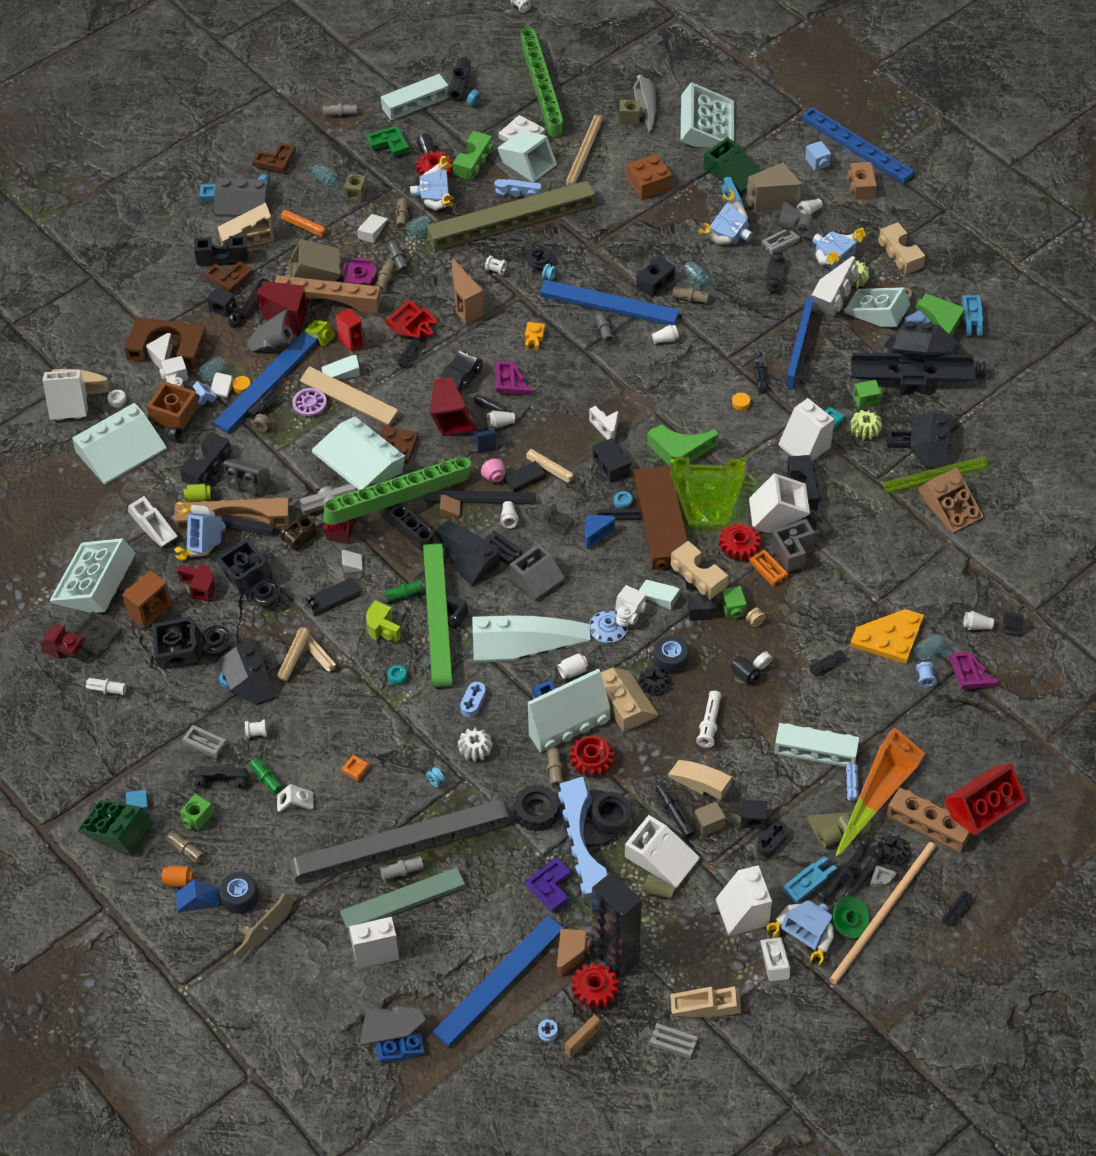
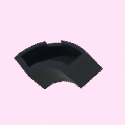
M458 350L454 360L444 367L440 379L452 377L459 391L466 389L476 374L481 372L483 359Z

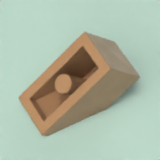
M560 930L557 977H562L584 960L585 952H589L590 939H586V931Z

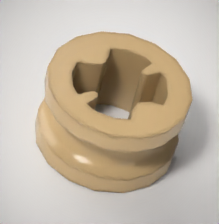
M760 608L751 610L746 617V620L751 622L752 627L759 626L766 618V615L761 613Z

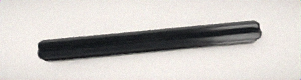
M437 490L425 494L426 501H441V495L449 496L460 502L504 503L511 501L512 503L534 504L536 501V494L529 492Z

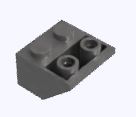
M237 459L224 461L228 487L233 490L248 492L251 495H263L270 482L269 468Z
M540 544L510 563V578L535 601L564 581V577L552 555Z

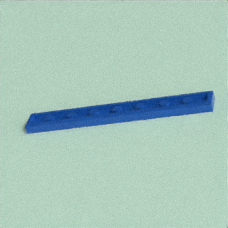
M814 107L802 115L803 121L867 162H871L872 165L902 184H905L914 177L915 171Z
M544 280L540 290V296L671 326L675 325L679 315L678 309Z
M302 332L213 422L214 426L229 434L244 419L247 411L257 403V400L259 398L262 399L309 353L317 344V339Z
M547 916L433 1031V1035L447 1047H450L560 936V930L564 929V927Z

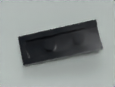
M349 578L321 592L307 596L305 603L311 609L313 616H317L360 596V590L352 578Z

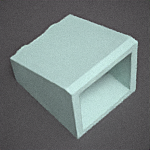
M520 131L498 147L502 162L531 182L537 181L557 165L549 140L545 135Z

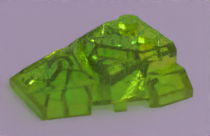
M671 457L670 475L688 525L727 527L745 480L746 459L727 458L725 466L689 464L690 457Z

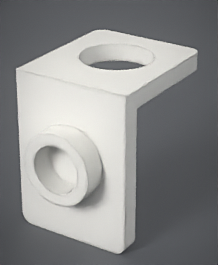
M290 784L277 795V811L282 812L290 804L312 810L314 808L313 792ZM286 794V801L284 802V804H282V799Z

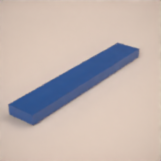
M808 298L805 303L787 374L786 386L788 388L794 387L813 312V298Z

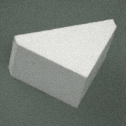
M167 333L146 345L149 358L160 369H162L161 361L168 360L171 356L173 348L171 333Z

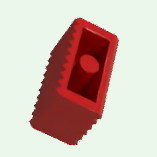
M350 308L340 312L336 316L338 339L350 351H354L364 345L362 319L353 313Z

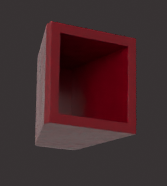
M263 281L261 288H258L257 298L260 299L259 310L262 311L263 319L269 321L287 309L288 312L284 325L290 327L293 334L300 335L308 310L305 286Z
M452 377L434 380L430 414L442 436L477 431V426Z

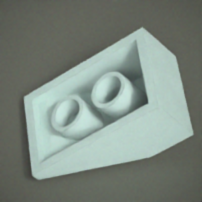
M904 288L857 289L844 309V313L881 327H895L899 324L911 304Z

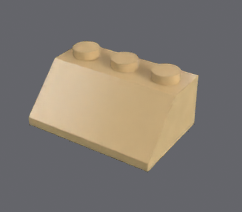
M612 667L601 672L610 712L623 732L658 717V713L630 671Z

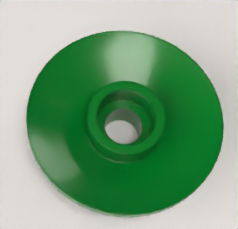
M846 896L836 903L833 910V922L837 931L842 936L855 939L859 938L868 927L869 913L865 904L860 899L854 896Z

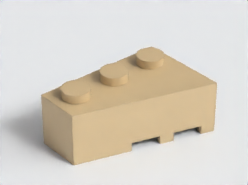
M266 203L219 226L218 233L221 245H227L229 243V236L246 235L248 247L274 241L271 215Z

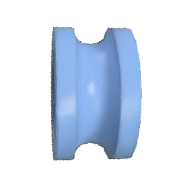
M546 1019L540 1022L538 1034L541 1040L550 1042L556 1039L558 1027L553 1020ZM546 1027H550L551 1034H546Z

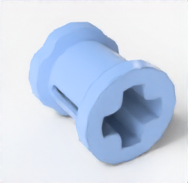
M921 662L916 668L920 676L918 680L919 685L923 688H929L936 684V678L933 676L934 665L931 662Z

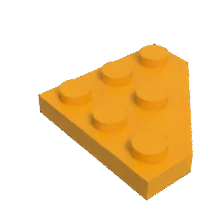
M904 609L858 626L852 637L850 647L906 664L924 615Z

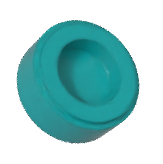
M392 666L387 672L388 681L393 685H402L407 680V670L403 666Z

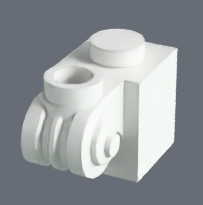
M182 356L161 361L162 369H159L162 380L165 379L166 382L184 387L183 382L188 381V375Z
M627 585L617 596L615 607L617 611L616 623L618 625L628 626L636 623L638 615L644 613L647 607L645 602L646 594Z

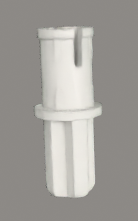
M89 678L86 682L88 690L122 696L126 693V683Z

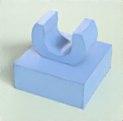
M199 381L193 385L200 405H204L207 400L214 402L217 398L208 385Z

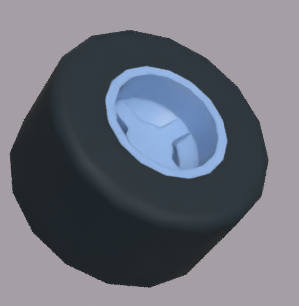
M666 636L656 642L654 646V663L659 670L663 669L665 673L676 674L686 668L689 661V647L686 641L677 636Z
M234 872L227 875L219 886L221 902L229 912L235 914L250 911L257 903V885L249 874Z

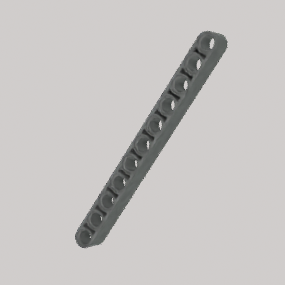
M497 800L300 855L291 859L289 864L294 881L300 884L501 828L507 826L512 819L505 801Z

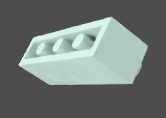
M440 74L381 96L382 109L390 120H394L449 98L448 84Z
M779 723L774 754L847 767V764H855L859 737L850 734H838L832 731L816 730L811 727L804 728L792 724Z

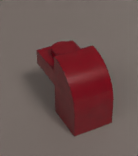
M200 563L198 569L192 566L179 565L177 569L179 582L190 584L191 598L210 602L215 591L210 568Z
M53 625L42 639L40 645L43 653L60 659L63 653L74 656L84 641L83 637L65 631L64 626Z

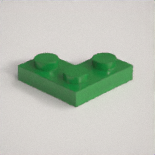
M397 126L366 135V140L372 150L388 146L393 156L409 152V146Z

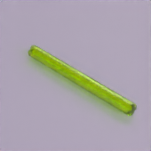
M985 456L886 481L883 483V489L888 493L926 483L956 467L960 473L988 466V460Z

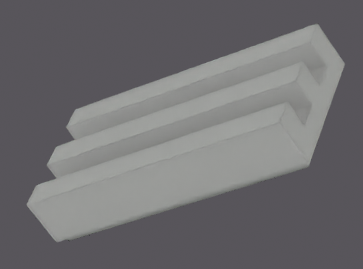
M786 228L762 240L761 245L765 246V249L773 255L775 251H781L799 242L800 237L792 229Z
M194 725L191 726L182 739L183 744L216 759L219 756V752L223 751V746L227 745L226 739ZM194 732L202 737L200 738L192 733ZM207 739L218 743V745L209 742Z
M656 1023L649 1045L691 1059L698 1037ZM659 1038V1039L668 1041V1042L671 1043V1044L680 1045V1046L689 1048V1051H688V1050H685V1049H682V1048H679V1047H676V1046H673V1045H670V1044H667V1043H664V1042H661V1041H658V1040H656V1039Z

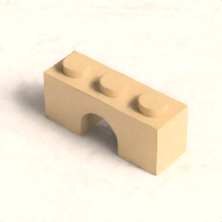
M898 222L880 229L878 241L885 248L889 257L893 258L896 262L897 267L906 275L924 267L925 255L917 245L905 247L907 232Z
M687 541L671 553V566L675 571H679L687 582L696 586L701 594L711 599L727 587L728 575L715 564L707 569L697 567L701 564V551Z

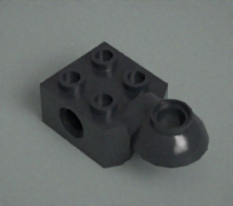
M248 538L216 558L222 573L240 594L249 593L252 602L265 608L271 607L276 603L280 594V586L277 582L269 580L273 573L267 559Z
M191 617L152 624L154 659L161 669L199 662L203 653H221L227 649L231 641V633L226 626L221 624L212 625L201 632Z

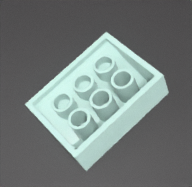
M691 82L681 95V141L694 147L713 148L726 137L734 141V100Z
M135 403L72 438L76 453L104 485L167 450L166 445L146 415Z
M352 417L340 423L312 449L313 454L358 490L366 488L371 484L384 482L401 474L405 460L404 454L357 417Z
M123 538L81 543L50 602L89 613L105 612L128 567L132 563L136 554L135 551Z
M599 669L528 702L529 736L540 753L552 749L562 742H568L573 737L581 733H587L591 728L603 725L610 720V706Z

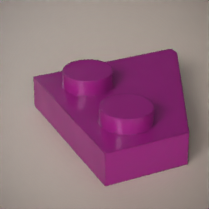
M495 362L496 393L530 395L531 387H527L523 375L518 372L514 362Z
M970 652L951 653L949 658L961 690L997 686L998 680L996 678L992 679L985 672L986 668Z

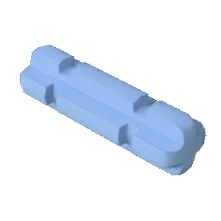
M847 764L846 768L847 799L849 801H857L859 797L858 766L856 764Z

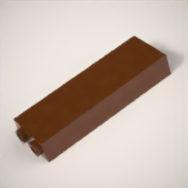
M661 466L633 470V484L638 507L641 510V521L652 570L671 568V553L687 542L671 467Z

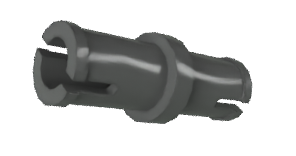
M391 241L387 245L392 255L391 259L395 262L400 274L406 273L409 267L406 264L405 255L400 250L398 242Z
M596 313L594 318L598 325L597 330L602 335L604 343H613L615 338L611 331L612 326L607 321L605 313Z

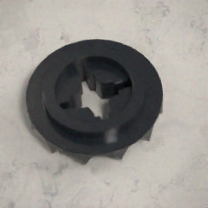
M533 248L526 255V262H528L529 266H533L534 270L536 268L542 270L546 264H553V253L547 248Z
M655 666L652 669L646 668L644 672H641L638 680L640 688L646 693L653 695L665 692L670 685L668 673H665L663 669H656ZM653 676H655L657 680L655 685L652 680Z
M889 834L887 837L882 836L881 840L877 843V848L882 849L880 859L887 864L898 865L905 862L909 857L910 846L907 844L906 839L903 840L899 835L892 836ZM896 844L897 850L891 854L890 847Z

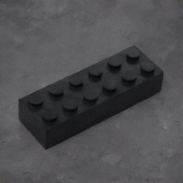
M610 872L592 887V953L598 960L601 959L606 963L607 967H610L611 973L615 972L622 978L640 961L642 900L614 873Z

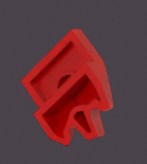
M410 300L406 301L385 321V324L398 335L419 338L421 335L426 338L432 337L434 332L429 326H434L438 323L426 308L422 307L420 309Z

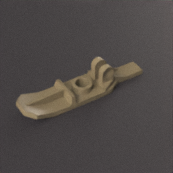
M283 893L270 910H265L266 914L254 927L245 926L242 928L241 931L245 939L233 953L238 961L252 947L260 945L288 916L293 904V899L289 893Z

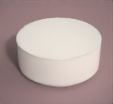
M113 390L107 397L109 405L116 408L123 406L127 400L122 390Z
M766 651L760 654L753 664L762 670L772 661V656Z

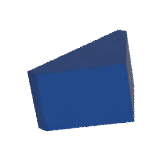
M586 515V549H589L615 530L616 518L614 516Z
M194 879L176 892L178 913L220 907L218 886Z

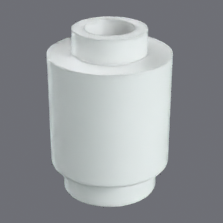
M578 653L562 660L561 664H558L557 667L563 679H570L586 672L588 662L585 656H581Z

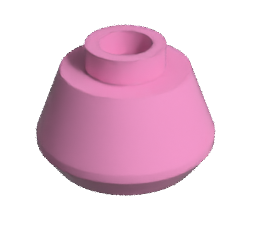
M490 459L485 462L481 469L482 477L493 483L500 482L505 475L503 461L500 459Z

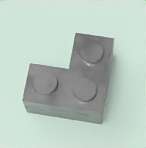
M807 519L772 531L771 546L786 572L804 567L805 549L813 547L815 532Z

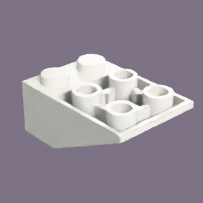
M852 256L819 280L812 293L815 309L835 316L836 312L841 310L844 297L849 295L850 286L859 275L855 257Z
M650 815L647 816L625 844V857L675 888L680 885L700 859L665 824Z

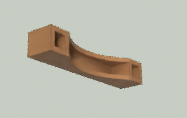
M277 275L275 280L276 283L304 285L306 299L323 298L336 300L360 312L374 314L379 312L381 292L378 286Z
M288 498L183 502L188 506H206L215 512V516L219 517L227 515L274 524L275 528L290 525ZM175 503L174 522L176 531L187 532L188 514L190 512L186 514L176 512V510H183V505Z

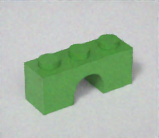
M476 131L472 132L467 140V154L459 153L453 162V176L472 181L475 175H478L481 165L485 164L488 154L493 151L492 136Z

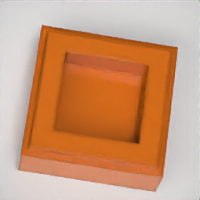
M352 755L341 771L358 782L370 768V764Z

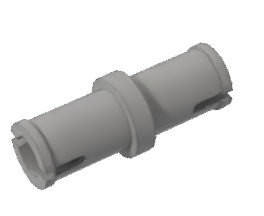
M338 103V105H323L324 116L338 115L342 117V115H357L356 104L341 105V103Z
M418 856L406 861L399 860L393 865L380 867V873L384 881L399 875L401 877L406 876V873L423 869L424 867L421 857Z

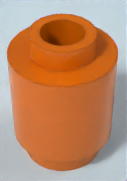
M168 866V868H163L162 884H167L168 887H184L194 880V872L190 870L189 866Z

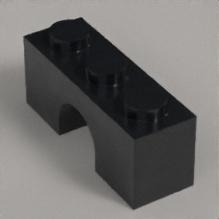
M246 235L229 236V243L225 246L215 245L212 242V237L194 238V253L197 265L238 263L239 261L249 262Z
M210 432L201 443L202 454L206 458L197 460L189 457L180 468L182 481L190 485L207 484L213 473L219 470L222 462L231 454L230 441Z
M810 455L788 456V478L806 484L809 510H817L818 502H821V492L817 491L818 477L814 476L815 463L811 462Z
M701 562L697 567L707 569L708 562ZM685 579L686 590L699 591L696 586ZM700 592L688 594L689 621L712 620V614L716 612V601H712V598L709 599Z

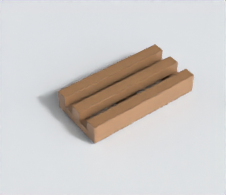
M593 1015L565 1043V1054L569 1058L573 1057L600 1030V1019L597 1016Z

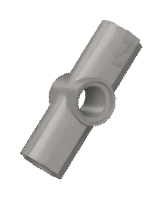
M352 484L335 489L329 486L319 490L318 494L299 499L303 514H309L322 510L326 501L354 492L356 488Z

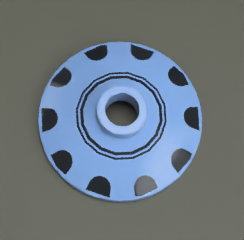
M615 611L599 612L592 617L589 623L592 637L602 643L620 641L627 634L628 626H620L616 623L617 612Z

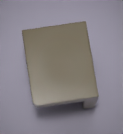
M717 802L695 810V815L701 824V834L703 837L725 828V816Z

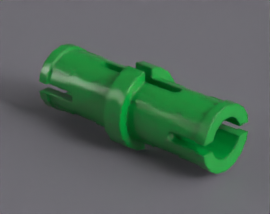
M421 580L407 585L400 584V587L385 590V596L393 594V596L386 598L387 603L403 597L406 599L409 595L424 592L423 587L415 588L422 585Z
M260 758L253 759L249 766L257 774L259 781L264 783L273 795L281 792L283 785L275 778L274 772L268 769Z

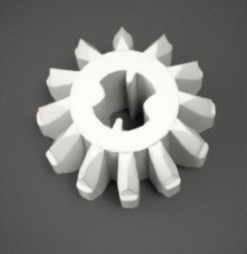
M475 727L474 731H470L467 728L466 734L461 733L460 740L458 741L461 756L465 755L466 760L473 758L474 762L477 758L483 761L484 756H489L492 748L490 735L485 734L484 729L478 731Z

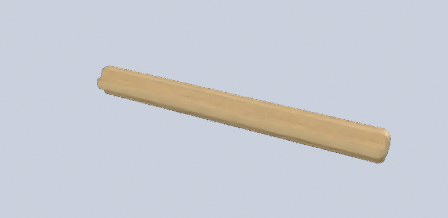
M601 115L593 117L566 180L567 186L577 182L601 126Z

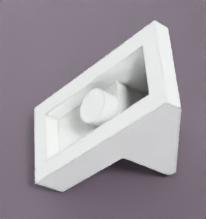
M596 406L590 408L589 421L607 440L610 438L614 440L618 425V411L606 417L605 413Z

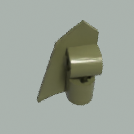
M852 812L807 815V820L822 847L827 848L842 840ZM870 820L853 840L870 833Z

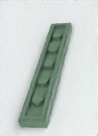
M456 867L341 910L340 915L347 931H349V926L383 919L465 888V883Z

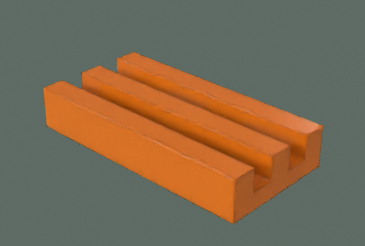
M765 549L749 558L750 564L773 587L777 582H782L783 578H788V573ZM761 556H763L768 563H766V562L761 558Z

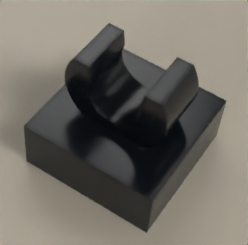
M1005 611L1001 632L1020 635L1024 615Z

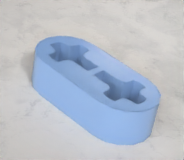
M473 682L468 686L460 704L463 716L470 718L479 712L486 696V689L483 683ZM480 690V692H477L476 696H474V692ZM473 703V707H470V709H466V707H469L470 704Z

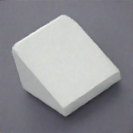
M216 373L211 387L215 395L227 398L233 387V377Z
M342 550L343 572H362V555Z

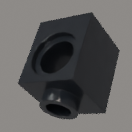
M218 287L207 298L209 311L224 317H228L236 308L234 294Z
M742 800L740 828L765 830L766 822H770L771 810L767 809V801Z

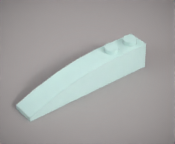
M538 616L473 617L474 662L519 660V657L536 656L539 652L547 650L552 652L556 651V648L565 646L568 648L590 642V624Z

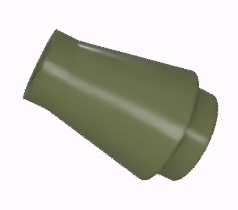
M648 874L642 890L646 891V894L671 899L675 887L669 885L656 875L651 876Z

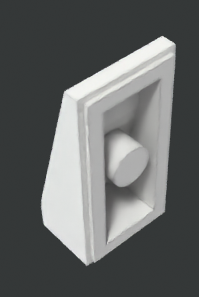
M372 214L359 227L357 231L358 239L374 243L388 218Z
M782 938L760 940L769 981L789 979L790 966Z

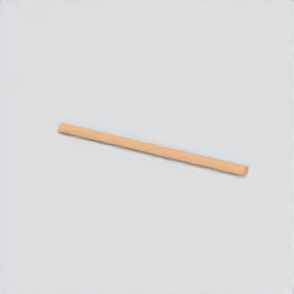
M929 842L835 970L829 979L833 984L838 983L936 848L934 843Z

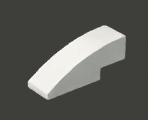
M145 496L128 506L130 515L159 546L163 547L177 538V535L156 507L153 508Z

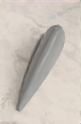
M638 75L637 82L633 87L635 99L640 100V107H643V117L648 132H651L656 112L655 85L650 79L644 78L643 75Z

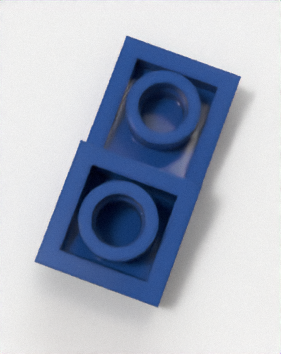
M412 1033L409 1037L375 1043L378 1063L400 1061L424 1054L421 1033Z

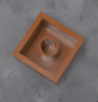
M657 153L626 164V179L641 200L672 190V174Z
M164 381L147 405L149 420L170 428L180 427L183 430L199 407L196 391Z
M152 571L141 576L134 585L127 588L122 594L128 617L143 629L172 605L167 582Z

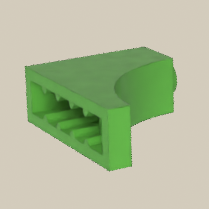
M927 293L916 304V309L920 310L932 324L940 325L952 337L963 320L964 307Z
M661 424L648 432L647 445L674 471H677L717 446L718 432L712 429L702 434L685 435L671 431Z

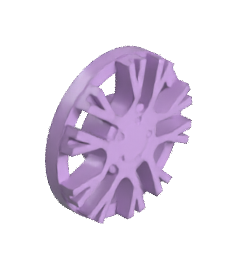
M306 388L299 391L292 401L295 412L300 414L301 417L309 416V418H313L314 415L323 413L327 406L325 394L315 388Z

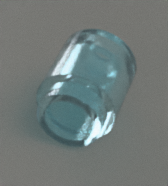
M322 163L315 164L311 169L312 177L325 185H332L336 181L337 174L335 171Z
M419 216L408 222L405 229L410 237L416 238L426 233L427 225L432 223L428 216Z
M689 261L684 265V275L695 286L703 285L706 282L708 274L697 262Z
M219 356L213 357L200 367L199 374L203 380L211 382L216 373L222 374L225 371L224 369L227 368L226 363Z
M932 633L917 643L915 653L921 660H928L944 649V640L940 635Z

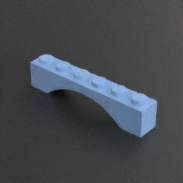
M584 777L560 783L561 791L558 794L561 803H564L566 808L563 810L565 821H569L570 825L567 828L570 840L574 842V846H571L574 858H578L579 864L576 865L578 876H582L583 883H580L583 895H587L589 900L592 901V887L609 873L605 867L597 863L590 856L585 844L584 824L592 800Z

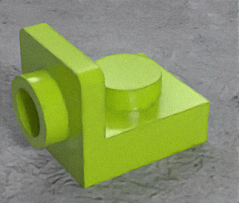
M314 320L303 330L304 333L318 338L321 346H326L335 337L329 323Z

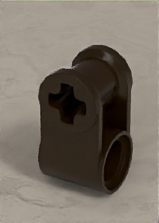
M308 514L301 515L281 531L280 539L287 541L293 550L299 549L316 534L313 517Z

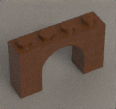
M136 317L125 345L127 360L145 362L148 354L146 345L167 333H171L172 339L181 342L176 356H182L186 368L196 369L207 340L206 328L198 324Z

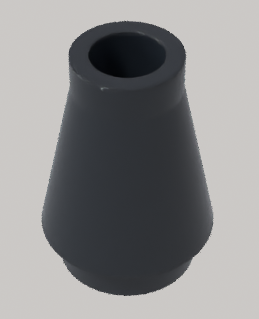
M429 134L418 136L417 145L423 155L424 153L430 154V151L433 152V138Z

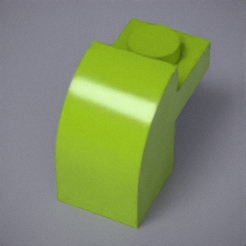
M376 600L366 613L369 635L376 641L382 636L386 640L398 643L401 639L400 626L391 622L393 619L392 608Z

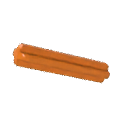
M284 210L281 213L283 220L322 237L326 233L325 227L288 210Z

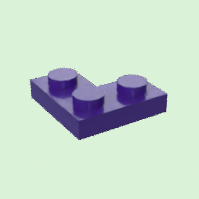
M555 858L527 879L525 886L553 913L568 902V896L557 885L570 876V870L558 858Z

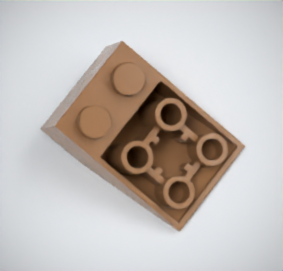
M452 259V280L456 313L465 323H468L484 315V292L482 287L474 282L472 276L464 271L462 265Z
M957 467L919 487L927 505L952 533L983 518Z

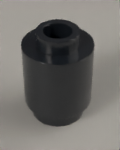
M737 657L731 664L733 673L746 684L755 683L760 677V669L746 658Z

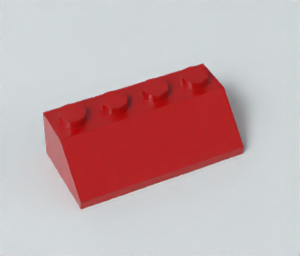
M1011 763L992 767L946 797L944 801L951 818L971 834L977 835L1025 803L1027 799Z

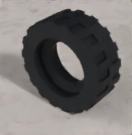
M536 784L527 786L523 790L521 789L514 801L516 821L520 823V826L535 832L549 829L551 825L556 823V819L559 817V799L556 797V793L549 787ZM533 800H541L546 804L547 810L540 816L530 815L526 809L528 803Z

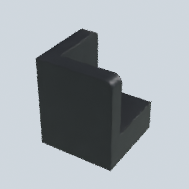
M449 595L446 600L448 626L457 630L469 613L467 601Z

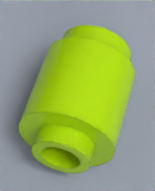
M187 485V489H184V500H188V502L211 500L210 485Z

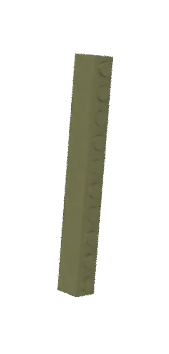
M588 181L427 225L428 239L434 251L594 207L595 194Z

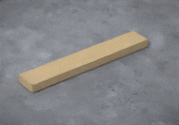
M310 366L300 379L301 384L318 389L326 396L389 427L399 413L398 409Z

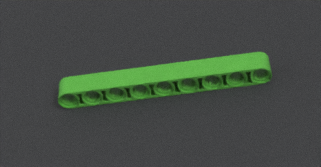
M527 27L521 31L522 50L547 131L550 136L558 137L563 133V118L536 32L533 28Z
M457 457L330 499L325 502L323 520L326 524L336 525L464 482L469 478L471 461L466 457Z
M442 544L423 545L432 686H452Z

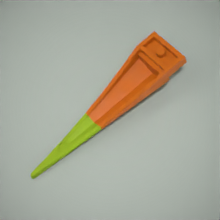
M895 727L889 732L883 744L880 745L836 856H839L882 805L918 767L925 755L924 751Z

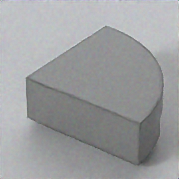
M876 866L870 886L884 887L894 880L896 872Z

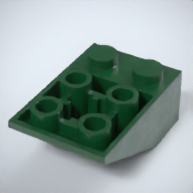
M728 137L704 153L703 168L723 182L725 177H731L737 192L740 194L747 189L748 177L761 172L742 147Z
M100 800L88 817L84 819L77 831L117 852L131 854L154 822L142 807Z

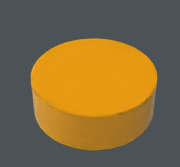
M245 376L236 377L232 382L233 390L236 393L242 394L251 385L250 379Z
M737 393L732 397V406L736 410H746L750 406V397L745 393Z

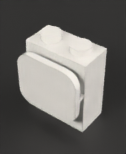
M81 369L44 372L43 386L50 420L85 417L88 410L87 393Z

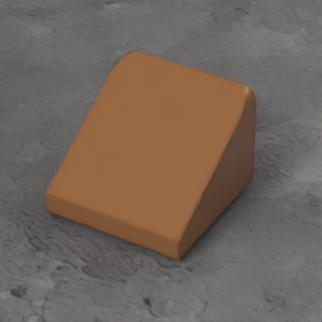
M441 495V517H460V501L446 495Z

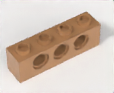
M899 788L888 805L887 817L961 853L971 836L968 830L951 818L947 809L940 808L931 801L914 795L909 790Z

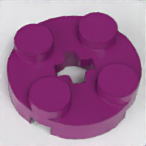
M355 258L351 260V263L347 264L346 262L343 265L342 279L344 283L372 286L377 277L376 266L372 265L368 259Z

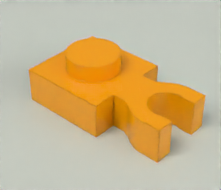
M527 323L525 349H529L530 345H535V350H539V341H543L545 324Z

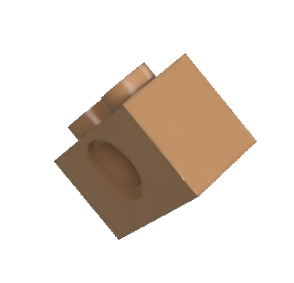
M871 162L851 163L850 170L847 171V179L851 181L850 192L854 194V198H875L876 181Z

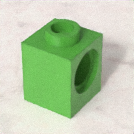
M876 380L855 384L853 397L858 408L862 409L880 405L883 391L880 386L878 387Z
M737 586L722 590L721 603L726 618L745 616L746 601L741 587Z
M196 794L180 810L183 825L189 829L193 828L198 832L214 814L211 803Z

